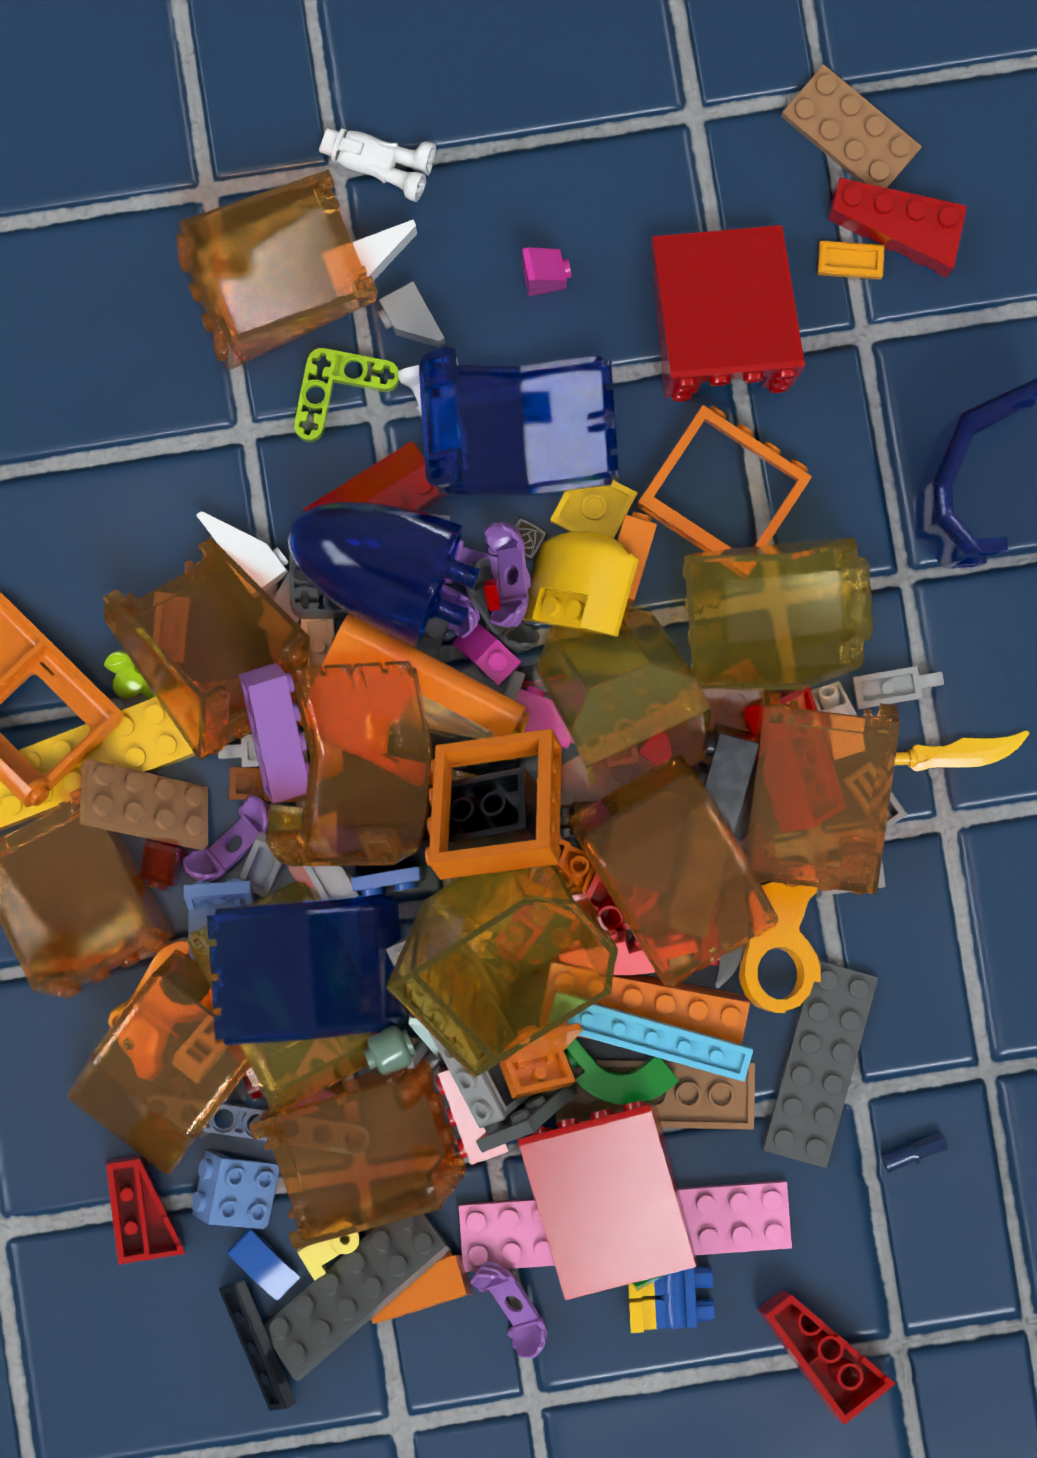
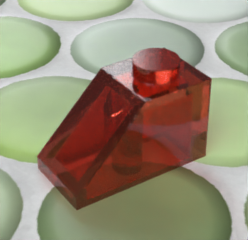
M146 839L140 877L148 879L147 886L166 891L167 886H177L183 867V858L186 856L188 848Z

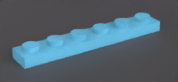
M561 993L558 995L550 1027L561 1022H568L569 1025L580 1023L583 1031L579 1036L743 1082L745 1081L753 1054V1047Z

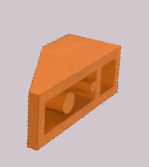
M451 1250L371 1318L372 1324L382 1323L473 1294L467 1272H465L462 1255L452 1256Z

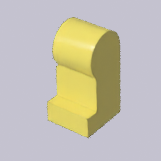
M341 1219L297 1245V1253L314 1281L326 1274L325 1263L339 1254H349L357 1248L359 1244L358 1228L353 1221Z

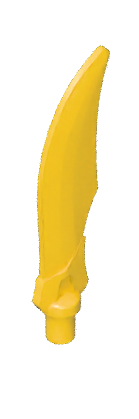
M1025 730L1014 735L999 738L962 737L945 746L916 744L912 749H908L907 752H892L891 762L892 765H908V767L916 772L936 767L984 766L997 762L1016 751L1028 737L1029 731Z

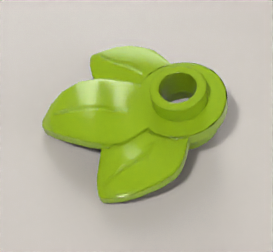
M140 647L131 653L116 651L106 658L103 665L111 672L116 673L112 686L114 692L119 697L132 698L142 693L146 698L151 699L162 694L164 680L158 673L160 667L159 657L154 650Z

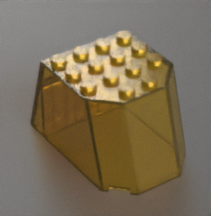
M558 864L459 877L423 901L388 980L387 988L452 1056L476 1078L611 994L618 948L590 899Z

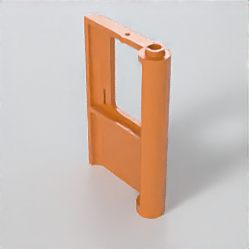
M0 592V704L30 676L37 675L90 728L88 735L46 774H41L0 733V781L24 806H39L49 797V792L115 730L122 721L123 712Z

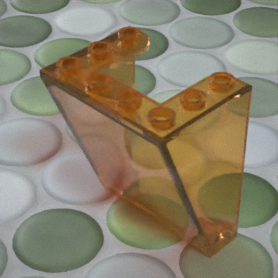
M329 169L179 221V233L175 234L178 243L176 245L178 251L177 259L182 272H189L193 283L189 284V289L194 302H201L205 313L200 315L207 333L213 332L214 334L212 335L214 341L212 346L219 363L224 361L228 370L236 368L376 301L378 290L372 276H366L367 270L365 266L361 265L339 211L340 203L338 199H335L331 189L335 187Z
M212 537L198 544V549L203 553L201 561L196 562V565L191 560L186 561L184 574L139 599L131 592L125 598L118 589L103 597L104 621L200 761L209 755L219 753L225 745L237 738H244L251 731L239 674L277 663L284 673L289 672L292 677L295 689L294 692L290 693L292 702L298 705L305 698L310 636Z
M763 689L755 735L759 742V747L745 793L740 822L742 878L750 879L757 883L768 881L783 883L791 887L799 885L817 887L824 891L835 889L850 891L858 895L866 893L877 894L900 728L897 705L880 703L878 716H873L870 709H865L863 716L798 709V701L791 700L790 706H785L779 703L780 691Z
M81 787L69 793L72 800L60 802V808L5 837L0 835V923L33 992L46 994L47 996H63L64 999L79 994L82 991L81 986L90 981L96 984L111 976L110 971L120 965L122 968L134 965L141 960L139 955L149 950L152 953L160 951L170 945L169 939L176 936L118 833L80 824Z
M424 1058L412 1069L405 1067L389 1075H382L377 1069L263 1112L249 1124L254 1140L267 1137V1141L263 1144L265 1150H273L293 1207L288 1212L290 1219L296 1218V1225L299 1227L298 1230L291 1231L288 1234L293 1249L440 1210L465 1177L466 1167L464 1159L460 1154H457L455 1149L453 1128L450 1124L446 1123L443 1115L444 1103L439 1093L435 1092L432 1083L433 1072L430 1064L425 1062Z

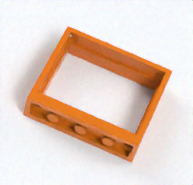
M702 405L639 500L637 508L745 578L812 476L807 473L808 468L799 461L792 459L789 462L780 456L781 451L773 444L766 441L762 444L754 439V433L744 425L737 424L735 426L725 420L726 414L714 406L707 408ZM704 421L796 481V484L747 558L654 497Z
M552 728L435 746V759L431 760V773L434 778L433 788L429 789L432 813L431 817L427 819L430 847H426L425 858L427 865L432 867L440 880L559 864L562 745ZM538 755L536 840L448 851L453 767Z

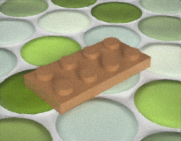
M824 64L781 114L785 121L861 183L888 188L922 147Z
M86 759L81 766L80 824L203 850L208 846V787Z

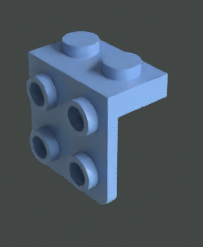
M232 878L223 883L196 881L192 885H184V900L188 908V953L190 959L193 961L252 957L255 949V896L250 881Z
M205 1150L204 1159L201 1160L198 1168L200 1178L197 1192L194 1193L192 1198V1215L209 1225L256 1229L266 1228L270 1219L279 1175V1166L272 1162L233 1159L218 1151Z

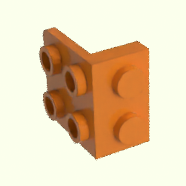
M561 1022L543 1031H540L539 1028L526 1030L520 1035L521 1038L517 1043L508 1048V1053L501 1059L499 1065L512 1099L570 1087L575 1082L564 1050L583 1031L580 1023L569 1025L568 1022Z

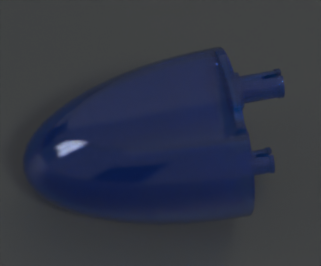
M338 502L316 506L297 516L290 525L287 541L290 553L298 568L323 595L368 626L416 648L425 633L430 619L433 620L436 617L457 625L459 628H462L469 608L442 599L443 595H441L446 579L473 589L480 572V568L472 567L454 559L463 533V525L412 509L366 502Z

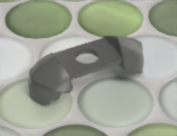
M481 558L471 562L469 567H464L463 584L468 598L471 599L496 638L506 648L515 653L528 651L532 646L537 645L540 637L539 632L534 630L533 627L526 625L524 620L517 627L511 626L509 628L490 622L491 615L487 609L484 581L494 578V575L491 573V561L489 558Z

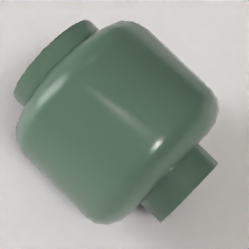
M390 1026L371 1034L367 1039L369 1048L363 1050L370 1069L377 1067L382 1075H389L409 1066L412 1062L411 1056L416 1054L406 1029L401 1031L397 1026Z

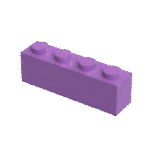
M274 663L239 674L265 793L273 804L310 793L308 780L312 779L313 776L308 761L304 760L302 751L307 750L302 732H298L296 722L301 721L297 704L292 702L290 693L294 692L295 689L290 673H284L281 667Z

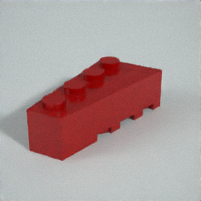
M839 178L834 188L827 220L863 238L868 237L885 245V249L894 250L910 258V261L937 271L936 274L947 278L954 269L967 206Z
M781 1290L757 1309L760 1316L829 1412L843 1425L896 1384L786 1291Z

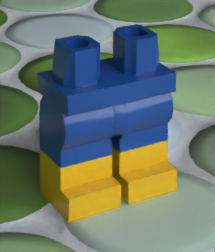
M697 1266L666 1274L636 1291L632 1283L628 1284L631 1333L664 1328H697V1322L715 1319L714 1300L696 1299L695 1288H713L712 1268Z

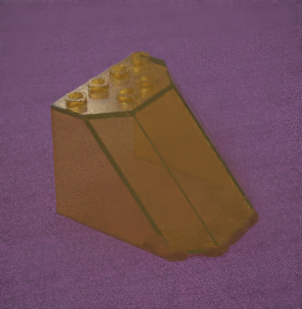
M853 537L705 551L684 556L683 576L686 580L687 590L685 607L689 616L688 642L691 645L692 655L690 672L694 681V689L803 690L861 668L865 658L863 651L865 640H871L874 627L870 565L865 557H858V544Z
M626 605L618 637L559 626L551 627L536 671L591 786L597 784L592 767L595 763L694 717L697 718L703 733L710 730L711 708L696 677L654 614Z

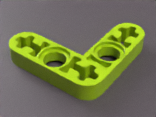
M326 348L313 350L307 359L294 422V429L298 437L305 442H315L323 436L334 383L380 392H390L400 382L397 374L399 371L398 367L388 360ZM321 356H325L327 362L331 364L330 367H324L322 378L323 380L328 379L327 384L320 380H310V376L315 378L318 376V367L314 364V361H320ZM351 362H358L363 366L362 375L356 379H351L345 375V367ZM368 365H374L372 368L374 373L382 374L384 369H390V374L395 377L394 379H388L387 384H382L380 377L371 375V382H366L369 375ZM319 387L324 390L325 397L321 403L312 404L307 400V393L311 388ZM304 407L312 411H322L321 415L314 413L313 422L318 429L312 430L310 435H306L304 428L301 427V424L308 423L310 415L308 411L303 412Z

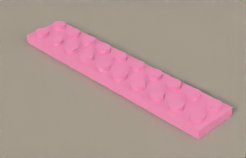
M786 1180L678 1188L695 1255L792 1248ZM535 1198L459 1204L462 1262L465 1272L477 1271L486 1261L497 1263L506 1269L555 1266Z

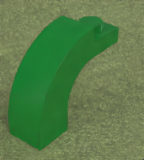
M577 1038L571 1042L564 1052L567 1060L575 1069L578 1066L583 1068L574 1076L575 1081L591 1095L610 1103L625 1105L641 1100L647 1102L662 1095L679 1082L665 1062L658 1057L650 1056L641 1065L632 1070L615 1072L600 1066Z

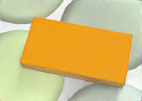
M820 241L817 275L881 280L883 277L885 245Z

